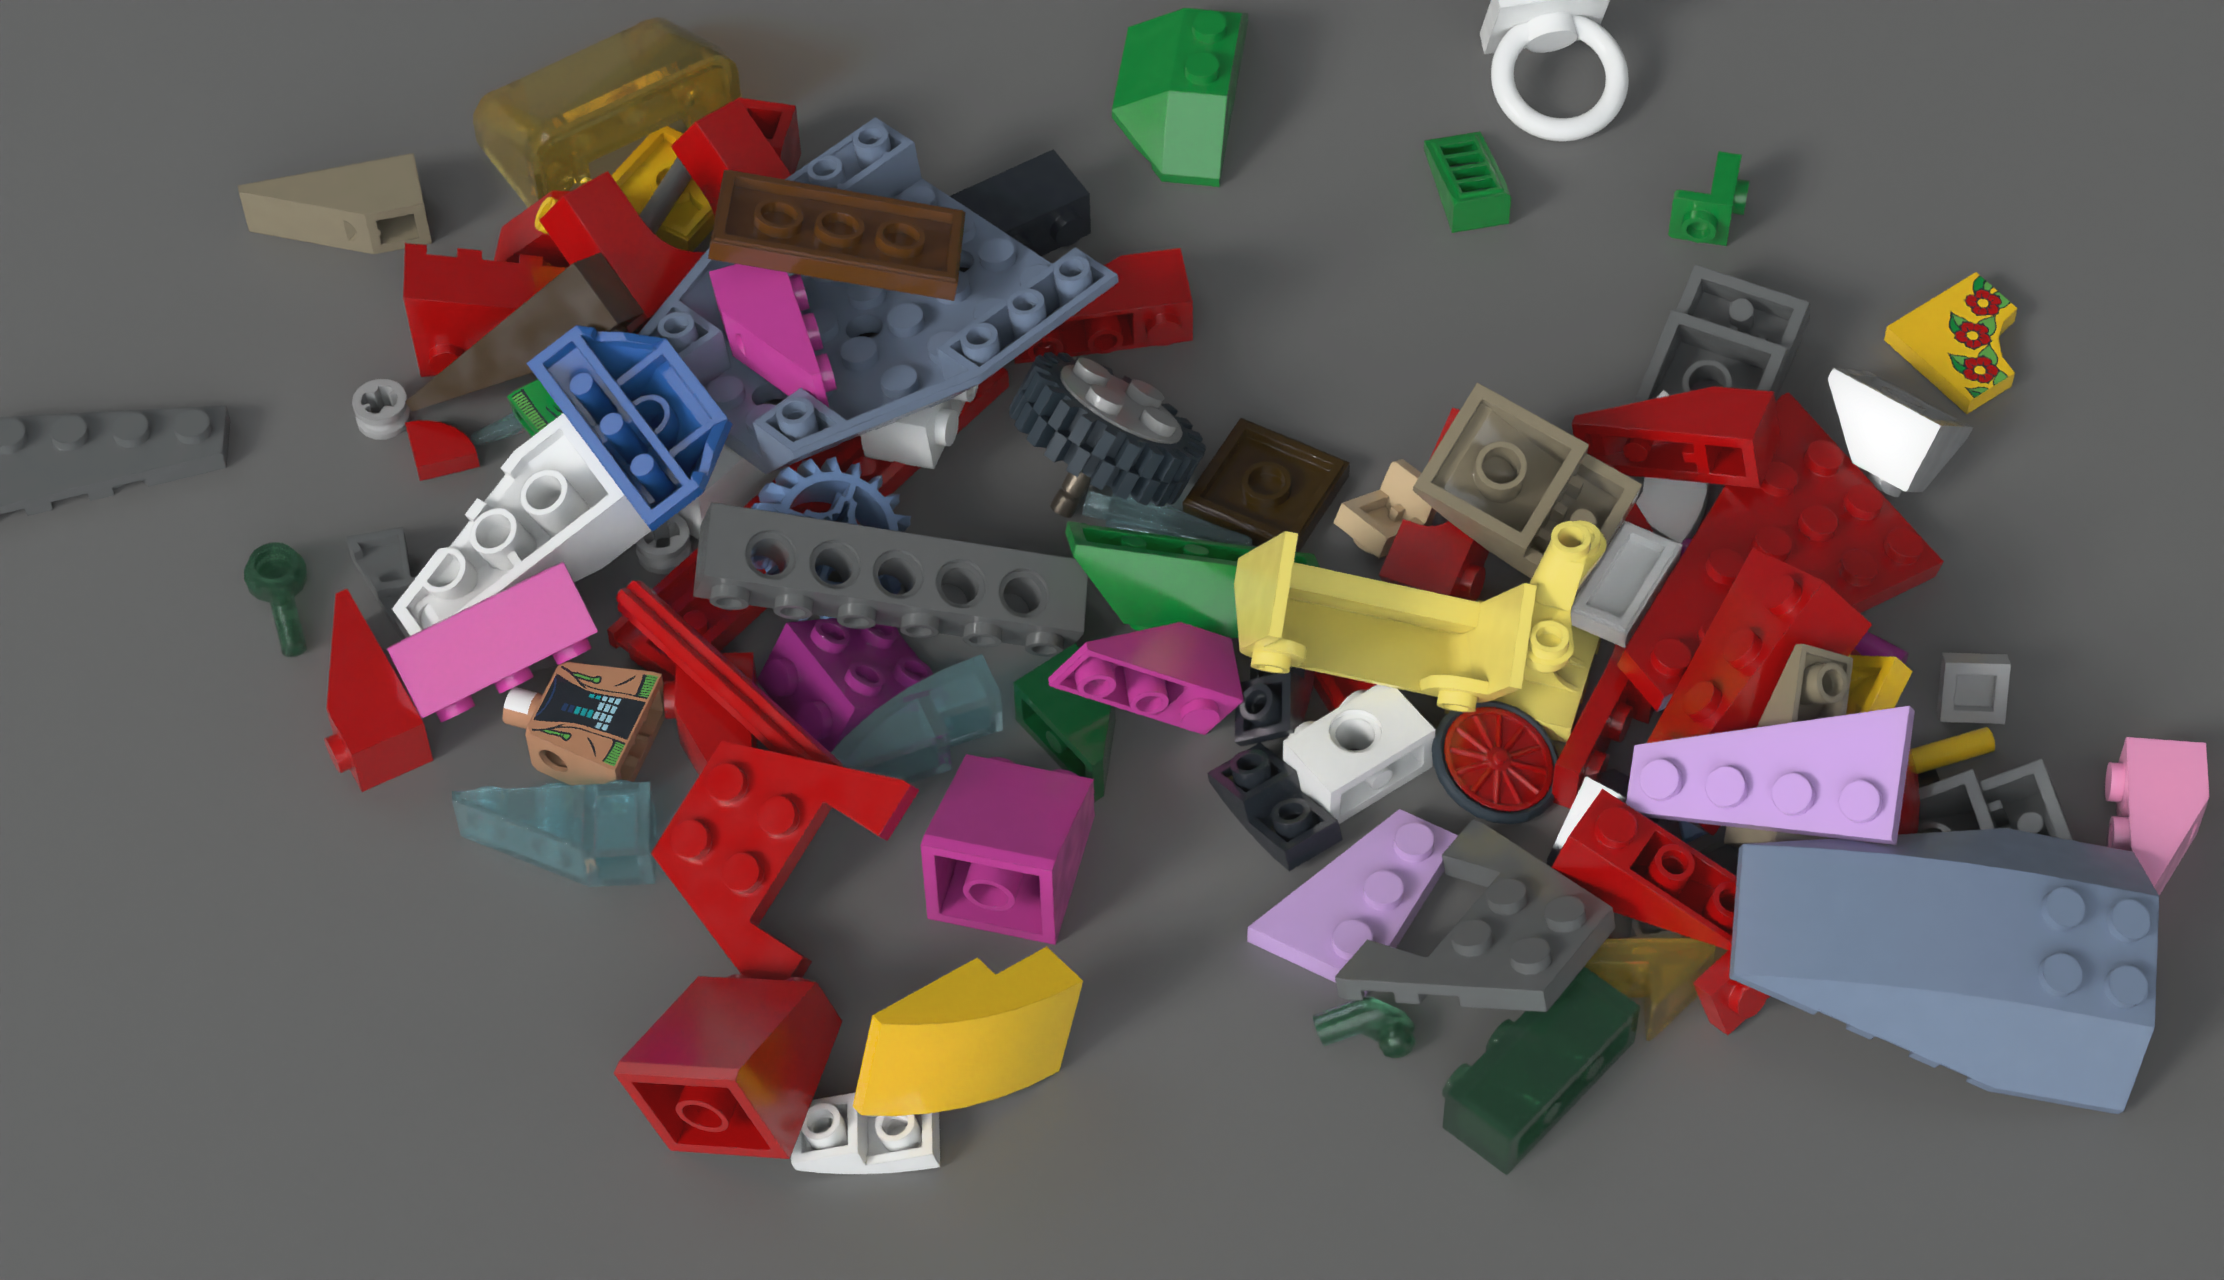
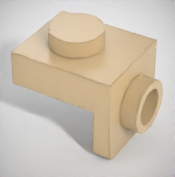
M1400 459L1390 464L1380 490L1343 502L1334 520V524L1351 536L1354 543L1360 549L1381 558L1388 555L1403 519L1420 525L1431 526L1437 511L1413 491V486L1421 472L1404 459Z

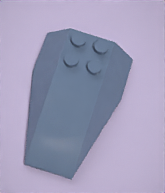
M2009 828L1899 834L1897 845L1837 838L1743 844L1739 847L1729 978L1812 1015L1821 1012L1846 1023L1847 1030L1871 1040L1876 1036L1910 1051L1908 1057L1936 1068L1942 1065L1967 1076L1966 1082L1986 1091L2120 1114L2125 1110L2155 1028L2159 895L2135 853L2132 851Z

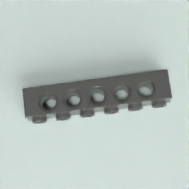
M711 502L700 526L693 597L710 599L712 605L722 609L740 610L747 608L749 605L773 608L775 614L788 619H806L812 615L837 618L839 624L849 628L866 629L880 624L900 627V631L903 634L915 638H931L940 633L963 637L965 643L976 647H995L1001 643L1025 646V650L1033 655L1052 657L1076 643L1084 633L1088 575L1074 558ZM765 556L776 563L780 573L776 575L761 573L753 565L751 557ZM820 565L832 567L840 574L843 583L832 585L824 582L817 575L815 567ZM890 575L897 578L902 583L905 593L893 594L888 592L880 584L878 576ZM950 584L960 588L967 598V603L957 604L950 601L944 595L941 585ZM1004 594H1015L1021 597L1026 602L1029 613H1018L1012 610L1007 605Z

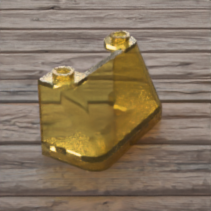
M654 17L643 20L628 29L484 95L473 114L476 141L526 206L530 207L552 190L569 191L576 182L581 186L590 181L591 176L588 163L680 119L689 128L702 117L736 98H742L739 72L736 63L718 45L666 18Z

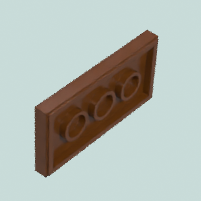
M724 170L708 259L954 301L958 285L966 212L958 209Z

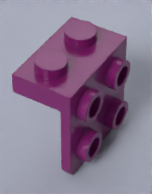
M837 618L786 622L757 679L771 699L842 764L846 761L869 716L939 708L947 695L946 690L933 676L930 667L915 654L899 634L897 627L876 624L866 629L849 628L839 624Z

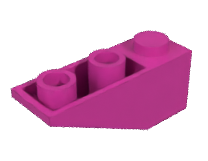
M740 264L709 271L720 317L733 357L788 396L802 388L829 407L826 392L837 390L827 353L817 356L814 351L823 349L815 316L813 313L801 315L800 312L810 309L801 275L793 274L788 276L787 272Z
M1183 622L1088 641L1048 678L1049 686L1202 735H1206L1244 701L1232 639Z

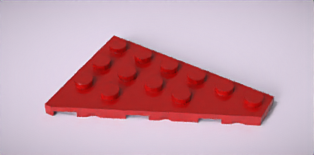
M1789 392L1781 395L1776 401L1781 441L1761 487L1724 486L1630 639L1617 664L1656 712L1666 708L1752 548L1824 580L1859 613L1934 578L1944 562Z

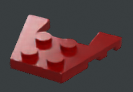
M721 741L653 848L651 855L741 975L753 979L787 980L791 977L802 978L812 961L759 926L761 920L832 808H835L877 836L888 841L918 794L919 789L897 778Z

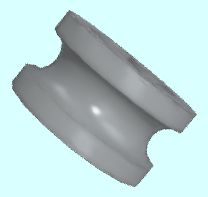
M375 379L364 383L354 393L352 406L356 415V423L359 431L366 437L375 440H386L396 437L406 430L405 422H410L411 412L405 402L408 400L406 392L398 382L390 379Z
M675 514L656 530L649 532L635 543L636 556L640 565L647 571L656 574H669L692 553L689 527L686 521L678 514ZM669 538L670 546L657 548L656 540Z

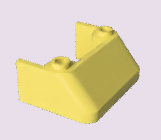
M1288 531L1279 534L1238 558L1234 591L1239 650L1242 654L1252 657V668L1271 673H1289L1292 666L1438 697V707L1458 712H1475L1477 703L1489 702L1522 689L1537 589L1536 585L1524 583L1486 601L1476 602L1295 563L1294 557L1298 534Z

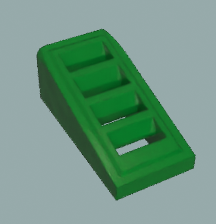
M1480 131L1424 140L1423 149L1452 233L1509 224L1511 195L1506 181ZM1474 162H1475V164H1470V165H1464V166H1458V167H1452V168H1450V166L1461 165V164H1468V163H1474Z

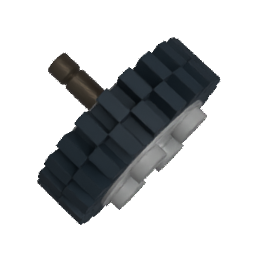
M1045 352L1043 356L1039 354L1036 357L1009 406L1010 418L1016 420L1014 425L1019 432L1029 434L1026 438L1028 442L1034 447L1047 448L1044 455L1054 463L1064 461L1068 464L1066 469L1068 474L1061 485L1062 488L1058 490L1050 504L1054 512L1066 518L1073 516L1080 503V498L1084 496L1090 485L1103 490L1105 485L1110 486L1115 496L1127 500L1130 494L1137 503L1148 505L1150 501L1157 507H1164L1166 503L1169 505L1175 504L1205 454L1206 446L1201 443L1203 438L1199 432L1191 430L1193 425L1187 418L1176 416L1177 409L1169 403L1162 404L1164 396L1155 387L1141 380H1132L1125 375L1121 380L1113 375L1111 368L1079 356L1075 361L1068 353L1059 352L1057 356L1052 352Z

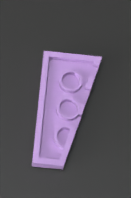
M1910 706L1634 745L1626 804L1649 818L1897 845L1915 711Z

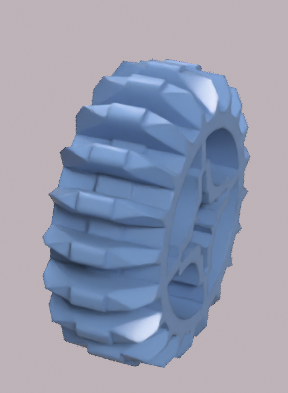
M836 456L827 459L821 466V469H819L812 458L803 461L797 468V472L790 467L784 468L775 478L776 484L773 482L766 483L759 492L758 497L761 503H755L751 508L858 525L857 519L862 526L905 532L911 524V516L894 514L892 511L900 502V494H890L884 497L878 491L882 486V475L874 476L869 482L860 478L862 473L860 462L852 464L845 473H842ZM808 502L832 504L831 508L825 513L806 510L802 514L791 509ZM765 556L751 557L755 568L765 569L766 575L780 573L778 566L770 558ZM826 565L815 567L817 575L824 582L832 585L843 583L827 580L832 571H835L832 567ZM890 575L878 576L879 582L885 590L893 594L899 593L901 583L897 578ZM819 615L820 619L833 618Z

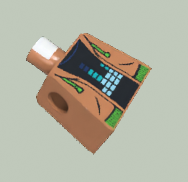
M565 662L557 666L544 694L520 687H513L509 691L504 703L503 722L526 729L525 736L531 763L539 772L612 805L622 807L665 719L662 674L652 671Z

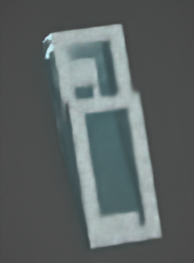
M983 654L947 667L908 687L872 712L842 739L831 754L843 764V767L901 779L909 784L952 770L951 747L1003 730L1001 692Z

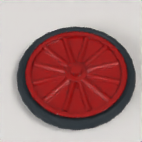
M1491 700L1489 702L1477 703L1475 712L1450 711L1442 718L1435 730V738L1431 748L1433 766L1438 780L1447 794L1461 808L1486 821L1511 825L1527 822L1541 815L1552 805L1555 798L1552 794L1554 769L1559 756L1553 741L1545 729L1533 717L1517 707Z

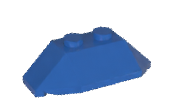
M576 325L526 363L652 532L704 493L733 424L666 338L626 332L596 331L593 327Z

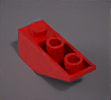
M1181 248L1121 255L1105 264V267L1117 274L1119 282L1015 357L1014 363L1034 362L1039 354L1043 356L1045 352H1052L1056 356L1059 352L1068 353L1073 357L1096 353L1107 354L1119 350L1167 346L1173 343L1193 341V300Z
M1601 789L1568 836L1552 868L1613 907V912L1731 951L1737 876L1609 792Z

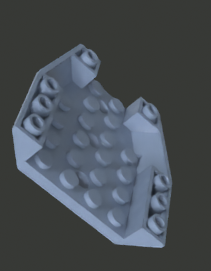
M875 117L785 180L965 211L960 267L969 269L965 272L959 271L954 301L801 275L810 309L800 312L801 315L814 314L823 349L814 351L815 356L827 353L837 390L826 392L829 407L802 388L788 396L733 357L720 317L709 271L731 266L734 263L708 259L709 249L644 326L639 335L666 338L733 424L725 445L764 474H769L838 446L847 440L885 427L911 414L949 401L973 388L1119 281L1116 273L1076 247L1053 264L922 179L914 142ZM864 333H878L873 338L859 336ZM774 399L783 400L777 405L764 404L765 402Z

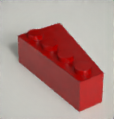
M405 243L403 300L421 377L437 376L566 268L555 267L551 263L544 261L543 256L520 254L518 263L483 260L482 250L457 248L456 257L427 254V245Z

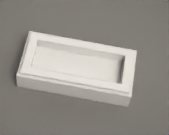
M1624 521L1573 602L1571 608L1572 626L1625 648L1678 563L1682 544Z

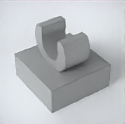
M1942 652L1937 714L1940 722L2005 724L2011 670L2008 655Z

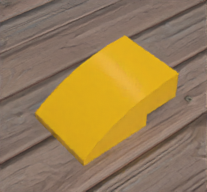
M1047 946L998 974H994L977 957L872 1015L853 1107L860 1115L903 1116L942 1112L969 1107L1006 1096L1059 1072L1083 980Z

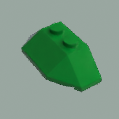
M1182 8L1128 27L1112 105V119L1133 146L1151 163L1152 170L1161 182L1220 186L1248 26V13Z
M1067 521L1065 534L1073 557L1124 624H1129L1134 630L1140 631L1183 622L1228 638L1238 639L1234 591L1237 562L1239 557L1257 547ZM1295 552V563L1321 568L1314 554Z

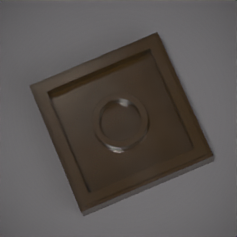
M1240 418L1184 499L1183 516L1256 547L1285 531L1297 533L1298 538L1295 552H1300L1348 479L1350 462Z

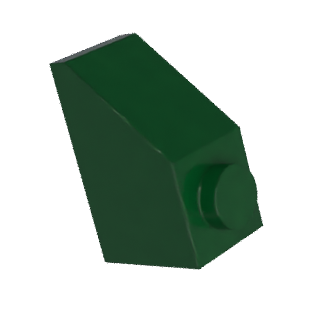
M1074 643L1013 682L1015 720L1063 770L1071 771L1080 777L1093 779L1094 802L1104 797L1116 722L1115 707L1049 686L1048 678L1079 649Z

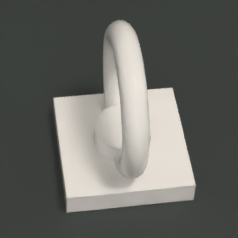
M1610 0L1490 1L1480 31L1484 54L1494 53L1491 65V81L1496 100L1506 116L1520 129L1545 140L1559 142L1575 141L1599 132L1619 113L1626 99L1629 77L1626 59L1619 44L1600 25ZM1580 40L1590 46L1599 56L1606 75L1603 94L1592 109L1572 118H1554L1539 113L1523 100L1514 81L1515 63L1523 49L1527 48L1529 51L1536 53L1552 52Z

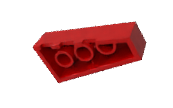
M1752 548L1647 743L1757 728L1796 644H1806L1849 656L1872 624L1824 580ZM1690 822L1712 836L1721 827V825Z

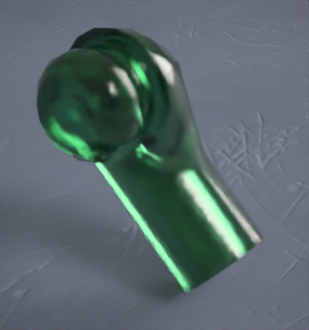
M1366 996L1363 1000H1353L1313 1015L1317 1034L1324 1047L1362 1034L1377 1041L1383 1054L1394 1059L1408 1055L1416 1044L1413 1034L1415 1025L1410 1016L1405 1011L1372 996Z

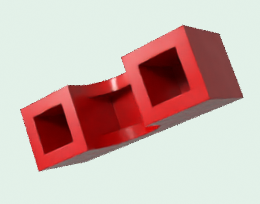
M1452 407L1432 455L1459 413V409ZM1403 519L1381 568L1379 577L1383 582L1476 601L1485 582L1486 570L1483 566L1490 551L1449 521L1437 526H1424Z

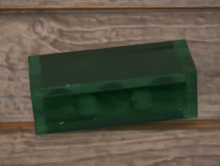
M1584 966L1547 1012L1525 1011L1515 1022L1511 1019L1503 1021L1488 1040L1486 1052L1472 1066L1464 1063L1452 1073L1442 1091V1096L1445 1098L1442 1128L1502 1173L1508 1175L1635 1042L1640 1006Z

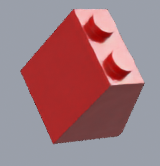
M733 974L728 977L698 976L621 1058L616 1066L614 1075L670 1151L790 1159L843 1021L817 982L800 977H791L787 980L753 979L740 974Z

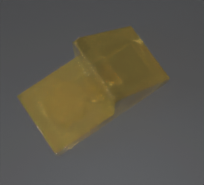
M1693 938L1606 939L1574 978L1575 998H1596L1604 1002H1617L1626 998H1643L1646 1041H1651L1698 997L1693 982L1713 965L1715 946Z

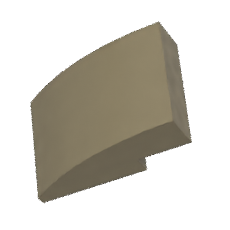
M1477 382L1413 486V491L1470 538L1532 579L1550 543L1552 530L1562 522L1582 520L1594 524L1604 535L1607 549L1635 504L1642 484L1587 454L1589 444ZM1592 571L1589 573V575L1586 577V579L1582 582V584H1581V585L1579 586V588L1577 589L1575 598H1576V596L1578 595V593L1580 592V590H1581V588L1583 587V585L1585 584V582L1587 581V579H1588V577L1590 576V574L1592 573Z

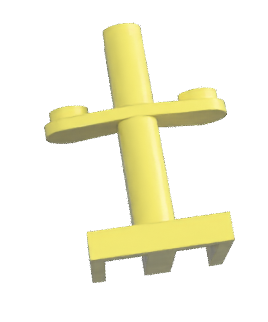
M1582 520L1562 522L1552 530L1550 543L1529 583L1536 585L1537 589L1522 689L1492 700L1519 708L1533 717L1545 729L1552 740L1564 743L1568 741L1573 731L1576 714L1580 703L1582 704L1588 686L1589 672L1595 654L1598 653L1601 642L1600 637L1572 626L1571 608L1577 589L1602 558L1607 545L1606 539L1594 524ZM1445 709V713H1446V714H1448V713L1451 711V710Z

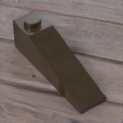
M597 253L572 263L405 402L412 411H416L532 373V370L526 363L574 326L593 327L596 331L630 333L627 326L641 316L644 311L602 253Z

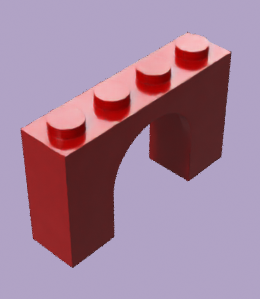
M739 98L695 121L670 146L708 200L714 217L716 215L724 170L784 180L791 176V173ZM609 171L563 195L539 220L570 265L597 253H602L644 311L641 316L627 326L630 333L633 334L638 333L644 328L705 253L681 250L657 237L643 222Z

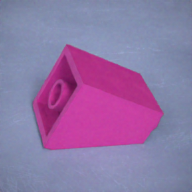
M966 754L921 842L927 919L1056 945L1095 817L1093 779L1080 777L1071 771L1063 769L1050 771L1015 764L1011 760L1002 757L983 758Z

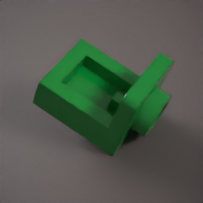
M1718 151L1710 194L1680 189L1674 192L1668 232L1671 238L1727 246L1732 214L1744 216L1750 180L1738 179L1741 154Z

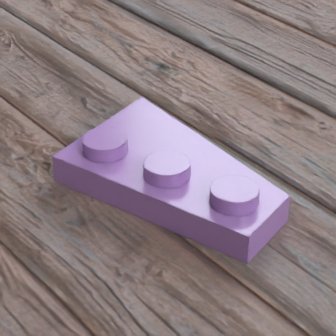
M1399 809L1248 926L1247 942L1336 983L1335 976L1367 939L1394 948L1398 946L1444 872L1442 854L1458 835Z

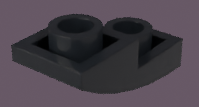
M1250 657V680L1240 682L1244 701L1235 708V743L1243 747L1287 737L1294 733V729L1302 724L1308 709L1316 671L1291 666L1289 673L1265 672L1252 668V657Z
M1258 743L1248 750L1238 753L1229 761L1207 773L1210 784L1234 816L1256 841L1288 871L1293 870L1343 840L1338 820L1301 791L1297 771L1262 743Z

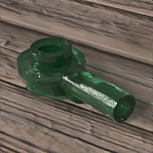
M271 542L261 545L252 552L244 568L245 585L250 594L258 600L270 603L282 654L286 657H297L307 650L295 601V596L303 590L307 582V566L302 556L284 543Z

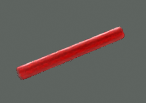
M632 580L626 588L619 590L616 595L618 611L770 751L843 767V764L644 582Z

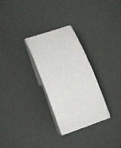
M855 1093L815 1099L811 1102L791 1154V1164L795 1170L815 1173L882 1174L940 1167L939 1112L903 1116L860 1115L853 1107Z

